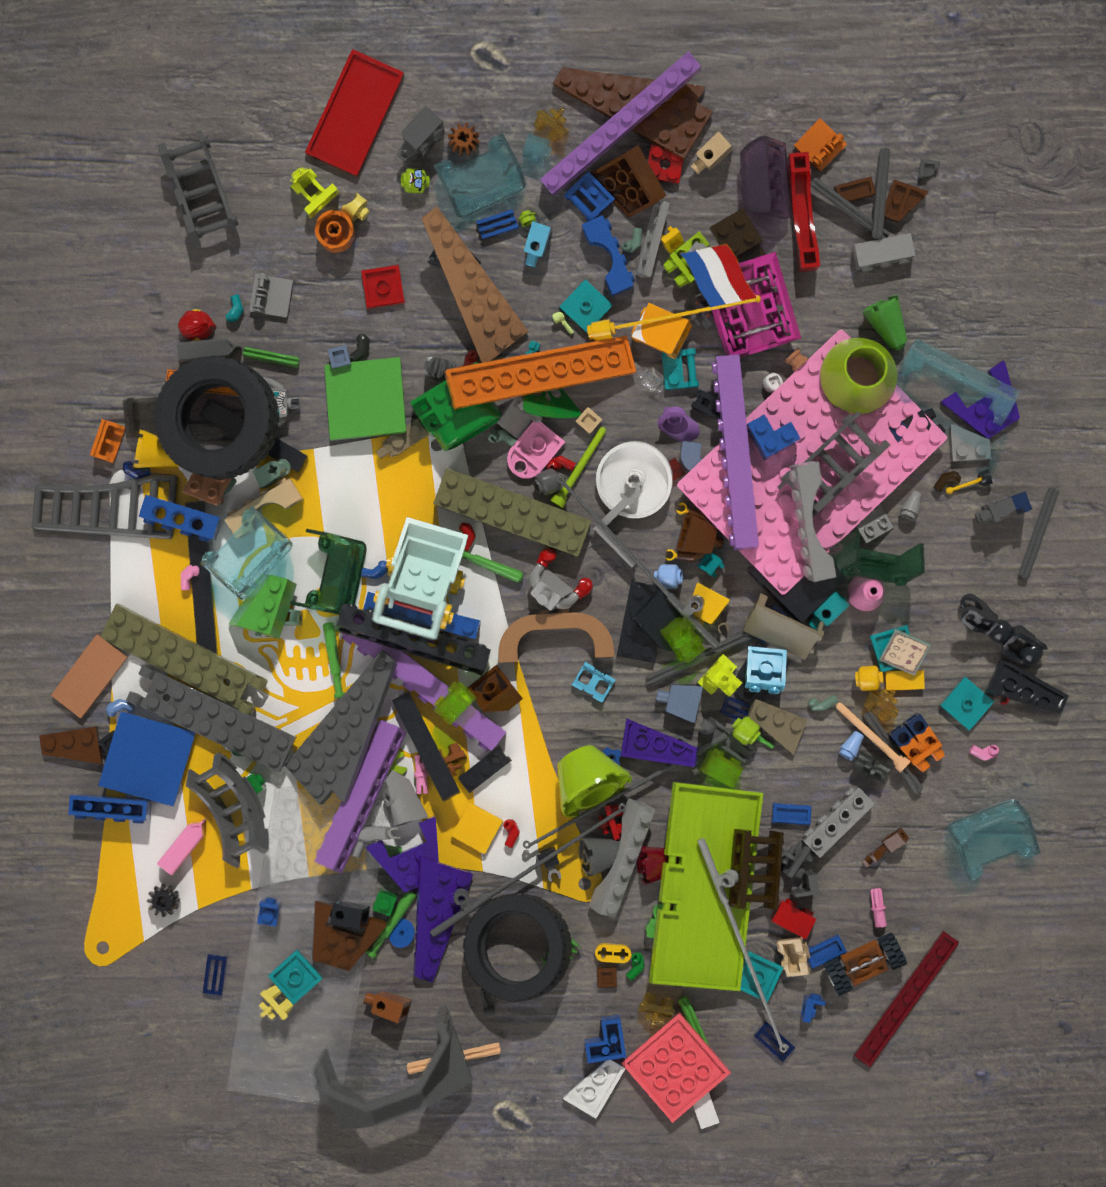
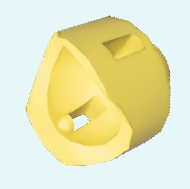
M356 192L354 200L343 205L341 212L347 214L351 221H355L357 218L363 221L370 213V210L366 208L368 201Z

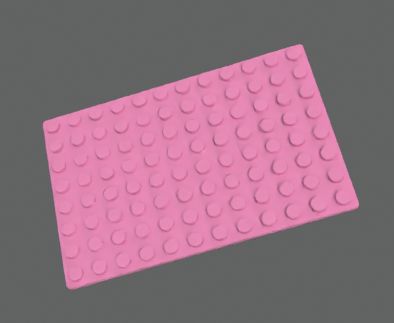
M844 330L837 331L746 418V424L765 414L774 431L792 422L801 438L796 444L764 461L747 432L759 547L739 551L782 595L786 594L805 576L803 570L805 561L801 555L802 541L798 536L799 522L795 517L796 502L792 498L793 489L788 484L780 490L777 487L783 482L780 478L788 471H791L790 465L803 463L844 425L841 421L849 414L854 415L834 406L824 394L820 382V369L827 353L836 344L850 339ZM856 357L847 361V373L856 384L871 386L877 383L876 368L869 360ZM897 385L891 398L881 408L870 413L860 414L854 420L874 443L877 442L880 445L886 440L891 446L813 517L815 534L827 553L947 439L942 430L926 415L931 424L929 431L927 430V419L919 417L917 413L921 409ZM913 415L908 429L900 425L902 420ZM849 427L840 433L860 456L863 455L866 458L870 454L869 448ZM889 427L896 428V433L902 436L900 442L896 441ZM835 440L824 449L844 471L847 470L850 473L856 467L855 461ZM718 444L678 482L677 487L729 540V534H732V529L728 527L727 515H730L729 507L726 508L725 503L728 489L724 488L723 477H726V470L722 469L721 464L724 450H720V444ZM819 455L812 460L819 462L821 479L828 487L834 488L840 482L839 476ZM818 488L815 499L818 502L824 497L820 488Z

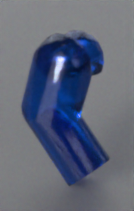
M131 461L123 463V472L134 479L152 474L150 468H135Z

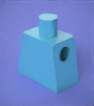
M532 221L524 252L528 253L525 265L536 268L538 258L544 257L552 233L551 227ZM537 242L540 244L539 249L534 251L532 247Z

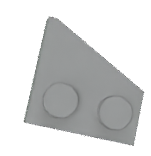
M954 424L949 425L951 462L991 459L989 439Z

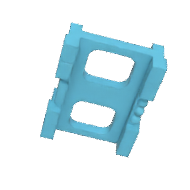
M585 662L572 685L581 691L584 689V691L592 694L593 698L602 703L614 684L615 679L607 674L604 676V673L597 669L594 670L595 667ZM583 670L592 674V678L587 685L578 680ZM599 680L609 684L605 694L595 691Z

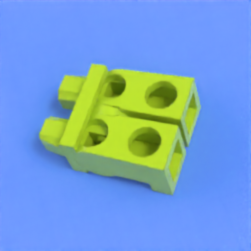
M700 231L670 254L669 259L663 265L668 274L676 268L681 273L674 279L679 288L687 284L691 285L696 281L690 266L680 253L688 252L696 241L699 244L703 243L708 248L710 246Z

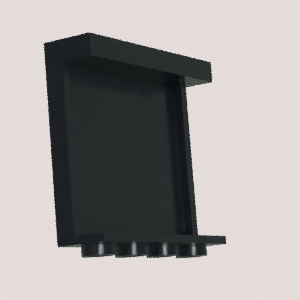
M830 551L828 554L834 560L836 577L813 582L804 576L786 594L782 595L752 564L746 569L799 623H803L851 575L848 572L849 568L843 562L839 563L835 559L836 555Z

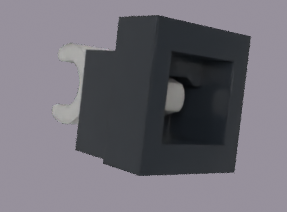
M555 846L537 852L538 860L540 861L556 851ZM556 855L544 863L549 871L548 879L550 882H552V873H557L559 879L561 878L560 871L555 867V865L559 864V859Z

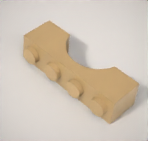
M290 478L278 481L276 483L277 487L272 490L268 488L262 491L260 497L256 500L252 498L243 504L244 507L240 510L236 508L227 513L228 517L224 520L236 539L240 540L255 530V517L262 507L269 504H279L289 509L304 500Z

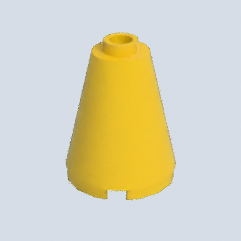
M140 429L139 434H143V437H138L135 460H138V463H134L133 467L179 466L165 453L156 435Z

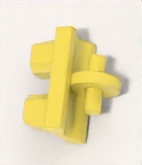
M276 985L260 993L270 1005L267 1007L264 1002L259 1005L263 1010L260 1014L261 1018L267 1015L272 1020L275 1017L271 1011L273 1009L284 1020L293 1008V1004L287 998L280 1005L274 1000L282 993Z

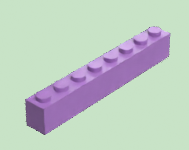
M379 720V723L374 728L373 736L368 744L347 803L341 801V805L333 817L330 829L325 834L324 842L317 851L314 862L342 874L407 733L398 726Z

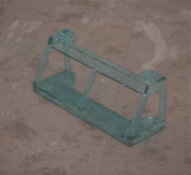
M916 339L910 347L899 370V374L907 377L912 372L921 373L925 365L993 400L989 409L994 414L993 422L1000 426L1006 420L1020 393L1019 390L919 339Z

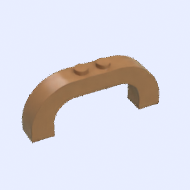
M559 609L558 613L550 614V610L538 611L539 614L528 615L516 620L504 632L498 649L499 663L518 662V643L527 632L533 630L578 628L587 632L592 638L594 658L614 657L613 641L607 628L593 616L584 613H569V609Z

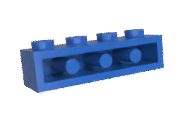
M72 794L69 798L68 815H75L77 819H87V816L94 817V820L113 818L115 822H125L126 819L133 820L132 823L143 824L144 821L150 819L152 801L148 799Z

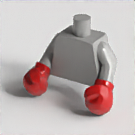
M544 548L538 556L536 566L529 575L532 587L530 594L537 599L540 605H544L551 611L555 608L568 609L577 600L591 593L593 590L592 581L585 577L579 581L576 589L570 588L546 568L549 563L555 560L557 553L553 548Z

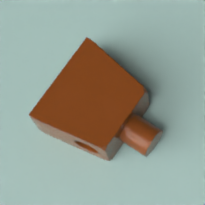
M381 991L376 995L367 992L363 1003L372 1006V1014L395 1023H400L407 1018L412 1000Z

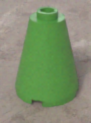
M892 295L888 297L889 301L880 300L865 308V311H862V313L890 349L894 348L896 351L905 347V343L908 340L898 295Z

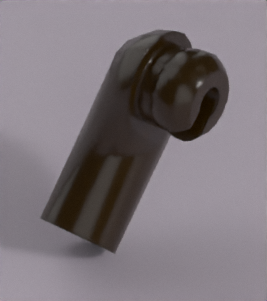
M956 471L942 473L933 488L938 492H942L947 483H960L961 476Z

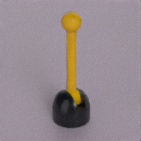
M989 470L980 472L976 480L955 487H947L946 493L952 494L955 490L976 483L982 486L993 484Z

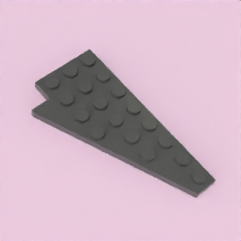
M380 651L284 765L321 805L333 793L342 802L347 803L397 666V663L386 651Z

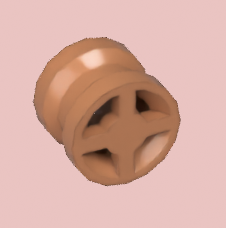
M797 348L784 362L790 364L795 372L808 358L803 356L801 350Z

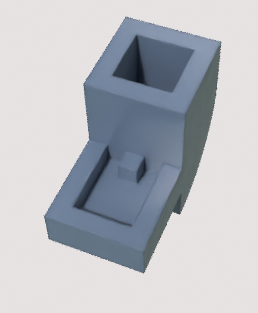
M681 442L680 462L688 473L702 460L700 459L702 443Z

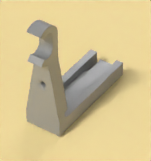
M632 482V486L636 489L635 493L631 497L621 493L622 500L601 520L606 526L640 493V486L636 482ZM599 523L593 528L631 567L636 564Z

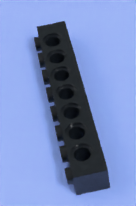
M350 603L343 604L340 609L334 631L481 676L486 670L491 649L486 648L484 644H472L467 639H456L450 637L445 632H439L436 639H431L373 621V610H362ZM390 615L383 616L395 620V618ZM353 619H361L362 624H356ZM402 621L404 623L413 625V623L409 621ZM372 624L380 625L381 629H373ZM421 626V628L431 630L428 627ZM396 629L399 632V635H392L390 630ZM409 635H415L418 641H411ZM427 641H434L436 647H430ZM446 646H451L454 649V653L448 652ZM464 652H470L473 658H467Z

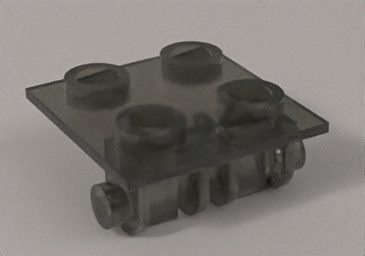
M158 397L127 398V400H123L126 438L143 437V434H139L140 429L157 435L154 413Z

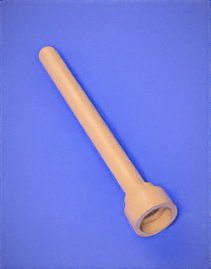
M842 703L836 704L838 711L894 761L893 764L900 773L911 762L908 758L897 755Z

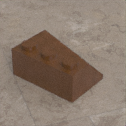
M638 145L591 172L593 177L615 199L613 201L615 205L628 218L667 196Z

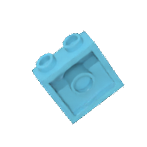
M748 646L745 688H749L751 692H760L761 689H765L771 694H778L780 691H783L786 680L787 650Z

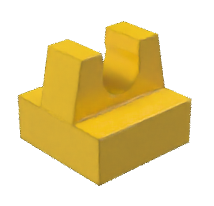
M670 226L667 228L669 233L665 236L662 234L661 242L669 254L685 243L680 231L676 227L672 228Z

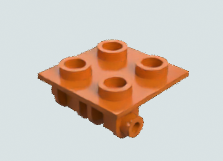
M819 118L793 146L800 152H809V161L821 172L841 152L847 143L843 140L844 136L841 133L836 134Z

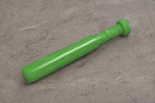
M465 551L462 558L471 561L472 564L518 583L522 581L524 574L519 570L477 554L473 555Z
M327 622L323 624V632L330 671L334 679V699L342 698L345 692L342 690L340 678L341 669L336 632L334 631L335 626L333 622Z
M410 890L404 893L387 920L385 929L380 933L372 947L366 950L367 955L372 958L377 957V951L390 936L415 900V892Z

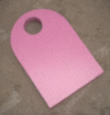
M532 422L508 452L507 462L509 469L519 478H533L546 467L548 462L565 444V441L542 422ZM517 462L525 463L526 469L523 472L515 470Z

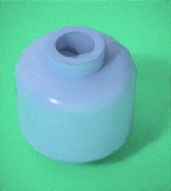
M662 564L659 566L658 571L654 572L655 578L666 589H677L683 582V571L675 564Z

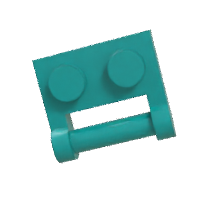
M696 348L680 350L676 360L661 352L665 390L699 387L695 365ZM683 356H687L689 382H684L681 358Z

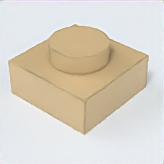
M587 407L575 422L588 434H591L602 419Z

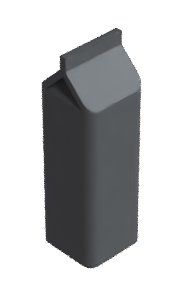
M227 338L177 343L180 363H190L191 360L205 356L232 358L239 349H242L240 345H234Z

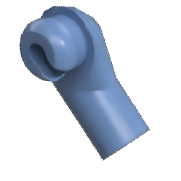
M117 699L107 705L106 713L110 717H114L120 710L132 713L135 705L128 701Z

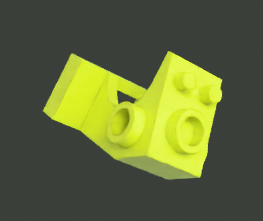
M298 168L291 174L292 179L290 181L292 185L290 187L297 194L301 193L309 201L310 204L304 210L311 219L339 194L338 189L333 183L324 189L315 180L318 176L311 168ZM311 183L319 190L312 197L304 190Z
M724 654L697 681L710 695L720 688L729 697L742 684L732 673L737 666Z

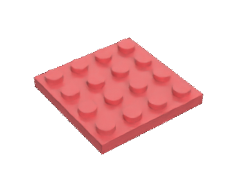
M680 1012L621 1063L672 1123L731 1073Z

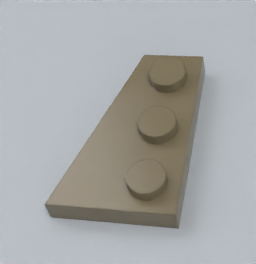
M753 699L747 716L794 755L808 719Z

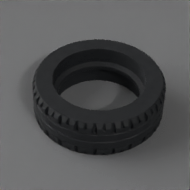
M529 894L502 895L482 905L470 919V924L467 925L464 934L465 938L463 939L464 961L467 964L466 968L470 976L473 977V981L478 987L481 986V990L488 995L507 1002H523L547 994L563 979L571 961V934L568 932V925L565 919H562L561 913L546 900ZM511 914H524L535 919L544 928L549 942V955L546 964L537 975L524 981H512L499 975L492 967L487 954V939L491 928L501 918Z

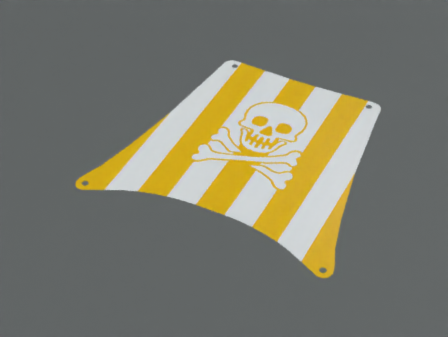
M428 434L427 437L399 455L391 458L388 454L382 459L379 458L376 451L384 447L382 442L391 435L300 450V452L308 456L300 472L298 473L291 469L287 476L278 481L290 478L304 500L289 509L279 504H269L262 507L255 517V530L240 540L235 538L224 519L228 517L227 513L236 508L237 510L243 508V504L252 498L254 500L259 498L262 491L268 488L272 490L277 487L276 483L278 481L266 488L260 489L252 472L260 466L277 460L267 455L254 469H250L249 472L241 476L237 475V477H234L237 483L228 494L222 496L224 497L222 505L215 506L205 502L207 514L222 518L216 540L210 539L209 542L218 655L268 680L264 690H259L249 683L242 699L256 706L251 716L297 737L285 764L341 699H334V679L330 671L323 624L333 622L334 626H336L343 604H354L363 610L367 593H376V591H380L383 584H389L391 576L387 575V573L380 579L361 577L362 568L374 569L379 561L384 560L387 562L388 557H392L397 549L407 517L462 533L459 531L461 523L471 524L476 538L468 553L477 554L491 560L481 522L433 505L446 468L470 476L463 444L449 451H444L443 449L434 451L431 448V442L436 438ZM178 467L127 468L116 472L110 481V484L154 473L172 474L178 477L176 504L185 507L186 502L200 501L198 498L182 492L187 484V478ZM158 481V499L168 501L170 482ZM150 482L141 484L138 490L137 530H147V523L143 522L144 518L138 516L145 495H150ZM129 488L119 490L117 528L128 529L131 493ZM109 491L110 503H111V491ZM164 508L160 509L157 513L159 519H163L166 516ZM182 514L176 517L178 525L184 522L185 518ZM155 522V531H166V529L161 528V523ZM174 528L172 539L110 535L111 613L115 604L119 603L197 643L191 579L190 590H181V572L190 565L188 536L180 534L181 530ZM462 558L458 570L464 571L462 577L465 579L463 589H459L457 595L450 594L448 591L445 601L447 604L452 605V613L481 620L477 638L473 639L439 630V632L448 633L450 637L456 639H467L472 644H484L486 648L491 649L486 670L482 676L495 665H498L523 699L508 711L483 712L467 689L481 675L413 654H407L506 731V734L494 749L501 746L504 749L503 753L509 756L512 761L469 793L458 777L492 751L490 749L486 751L478 745L480 741L475 737L470 739L463 733L464 729L461 726L455 727L448 721L449 717L444 713L442 715L438 714L432 709L434 707L433 704L429 701L424 703L417 697L419 693L412 690L410 694L438 749L442 750L443 756L451 755L448 746L456 742L467 756V759L457 762L461 763L462 768L456 770L457 776L453 777L461 792L460 794L443 802L429 775L427 776L429 793L423 794V786H421V794H417L428 818L432 816L436 818L439 862L459 869L482 871L514 878L539 862L537 852L553 846L557 850L579 836L580 832L574 822L528 849L523 847L524 841L527 840L531 843L572 820L573 817H565L561 811L559 780L550 760L519 660L518 662L499 663V644L504 632L508 628L495 573ZM262 574L286 578L297 584L289 609L303 612L302 626H283L280 639L266 637L261 634V637L255 636V632L228 625ZM290 613L287 614L285 620L287 622H290ZM372 624L373 628L380 630V625ZM335 631L342 690L346 693L374 658L369 654L364 656L357 650L359 646L353 642L349 644L342 638L343 634L341 632ZM409 637L411 641H418V639ZM427 642L430 647H436V644ZM446 646L448 652L454 653V649L451 646ZM116 647L127 655L128 659L112 679L111 702L117 699L126 701L130 691L138 693L143 697L147 696L153 680L138 674L142 665L219 700ZM464 652L467 658H473L470 652ZM226 678L224 683L225 685H230L231 681ZM392 678L376 725L379 723V720H383L407 732L392 702L393 699L409 691L402 685L404 682L401 679L397 678L395 680ZM165 694L164 700L169 701L170 695ZM135 705L132 713L120 710L114 717H110L109 733L115 730L121 711L175 727L186 728ZM407 732L399 748V751L403 752L404 756L396 760V765L407 768L402 776L410 780L416 792L414 755H419ZM196 733L174 807L152 801L150 819L144 821L143 824L132 823L133 820L126 819L125 822H115L113 818H106L104 820L97 887L84 941V951L87 958L97 966H107L171 923L217 901L281 881L338 873L314 861L317 851L324 842L325 834L330 829L333 817L341 805L340 798L333 793L321 805L285 766H283L281 772H277ZM219 752L238 767L236 771L242 778L256 772L257 774L260 773L266 781L264 784L266 788L257 793V796L265 813L263 821L265 828H268L269 851L262 854L253 848L240 855L238 868L222 860L223 846L218 825L202 799L186 787L188 770L191 769L201 775L212 768L214 755ZM497 756L492 758L496 765L501 762ZM217 774L206 780L214 790L226 783ZM385 781L363 827H395L391 807L387 806L383 799V792L387 789ZM106 788V796L144 799ZM232 789L220 795L226 808L239 801ZM469 802L503 820L485 854L451 836ZM243 808L230 815L235 828L247 822ZM206 819L204 822L205 836L175 874L170 875L157 864L188 824L201 822ZM425 819L396 826L401 830H396L394 834L396 837L401 838L382 840L383 843L402 847L403 852L425 842L418 825L419 822ZM507 819H513L520 830L519 837L513 848L504 844L508 833L503 827V823ZM249 830L237 835L239 847L249 842ZM378 840L369 841L368 843H366V845H369ZM580 840L557 854L559 864L555 865V867L561 873L560 879L557 873H552V882H550L548 879V868L545 867V864H542L519 880L578 901L589 902L595 888L603 881L601 872L588 877L584 874L581 866L584 864L583 858L580 859L579 857ZM364 847L360 858L350 855L343 872L382 868V866ZM581 878H588L591 881L589 889L582 890L578 884ZM161 884H165L166 889L172 885L173 889L171 892L178 890L179 893L175 897L181 898L179 902H175L179 908L177 910L173 909L174 913L172 915L167 913L165 917H162L161 911L157 916L154 915L156 909L149 910L152 903H147V900L152 898L148 893L150 891L154 892L155 886L160 888ZM162 898L160 902L163 904L167 901V898ZM103 941L109 945L107 953L100 954L97 951L99 942Z

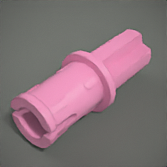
M873 888L870 890L875 927L887 926L885 917L886 906H884L882 889Z

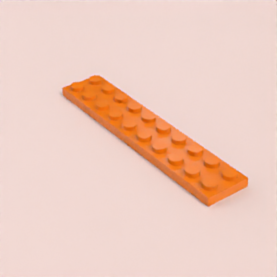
M626 335L447 369L444 373L453 407L458 409L631 375L637 371Z

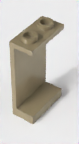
M760 594L745 621L742 631L783 650H787V652L804 660L809 653L813 654L817 645L816 641L820 642L824 635V631H822L824 623L820 621L814 630L765 607L768 596Z

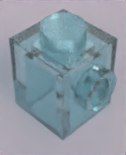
M528 133L522 150V156L529 158L528 160L535 164H539V162L544 163L546 158H550L552 152L550 141Z

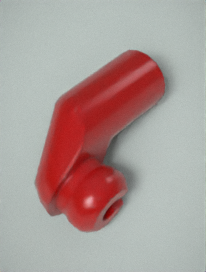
M558 456L548 462L547 469L552 468L556 471L564 467L572 472L576 463L563 456Z
M507 819L503 823V827L508 833L504 844L513 848L519 837L520 830L513 819Z

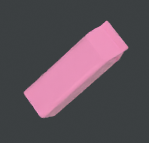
M206 819L201 822L188 824L157 864L170 875L175 874L205 836L204 822Z

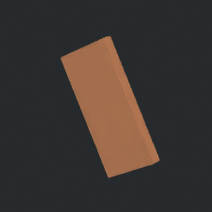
M96 634L51 696L79 718H83L128 659V656L101 638L99 634Z

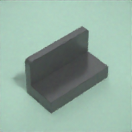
M811 870L804 871L805 887L791 889V893L795 897L819 894L816 874Z

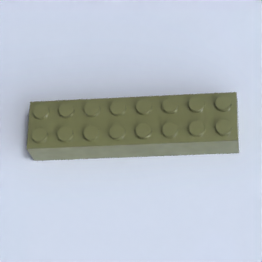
M448 468L445 470L433 503L436 507L577 558L591 523L589 519Z

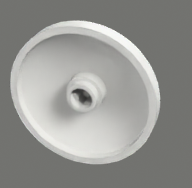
M638 441L621 443L607 452L602 458L596 473L597 490L604 504L612 510L622 500L621 493L631 497L636 491L635 487L632 486V482H636L640 486V493L618 515L627 518H643L657 512L668 500L673 486L672 469L663 453L650 444Z

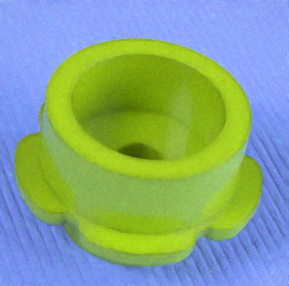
M526 210L520 214L518 221L521 222L523 227L530 226L532 221L536 222V213Z

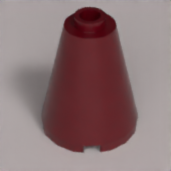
M642 846L636 865L638 873H642L643 878H640V881L643 885L661 879L663 862L668 863L669 855L664 854L665 848ZM676 856V864H679L678 856Z

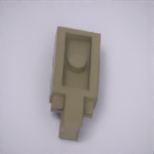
M418 419L406 426L407 433L393 434L382 442L384 447L376 451L380 459L388 454L391 458L395 455L397 456L428 436Z

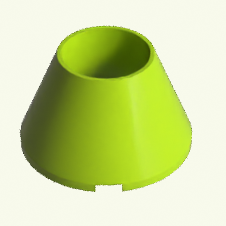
M850 338L836 344L827 353L820 369V382L824 394L834 406L848 413L856 414L859 411L861 414H866L881 408L891 398L897 384V368L891 354L879 343L866 338ZM856 357L869 360L876 368L877 383L871 386L856 384L847 373V361Z
M593 745L583 746L570 752L557 765L561 811L565 817L579 816V812L588 811L625 790L626 783H631L632 781L630 773Z

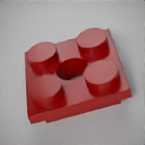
M651 144L648 163L658 181L679 184L683 160L677 155L665 151L660 146ZM662 160H668L670 167L662 169L659 163Z

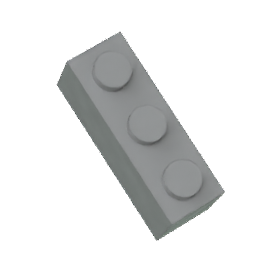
M911 233L854 244L852 247L856 270L862 269V272L871 271L876 266L887 268L896 262H899L900 265L907 264L915 257Z

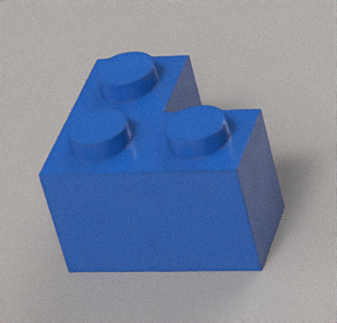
M765 414L747 424V432L764 461L796 444L801 439L792 422L774 431Z
M620 1014L601 1017L603 1036L585 1039L588 1063L626 1058Z

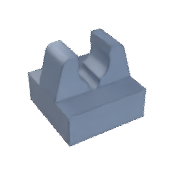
M347 345L328 349L332 369L351 365Z

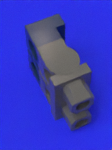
M1025 491L998 502L982 506L983 510L974 513L978 524L987 521L988 524L1001 521V518L1009 516L1015 510L1017 514L1032 510Z

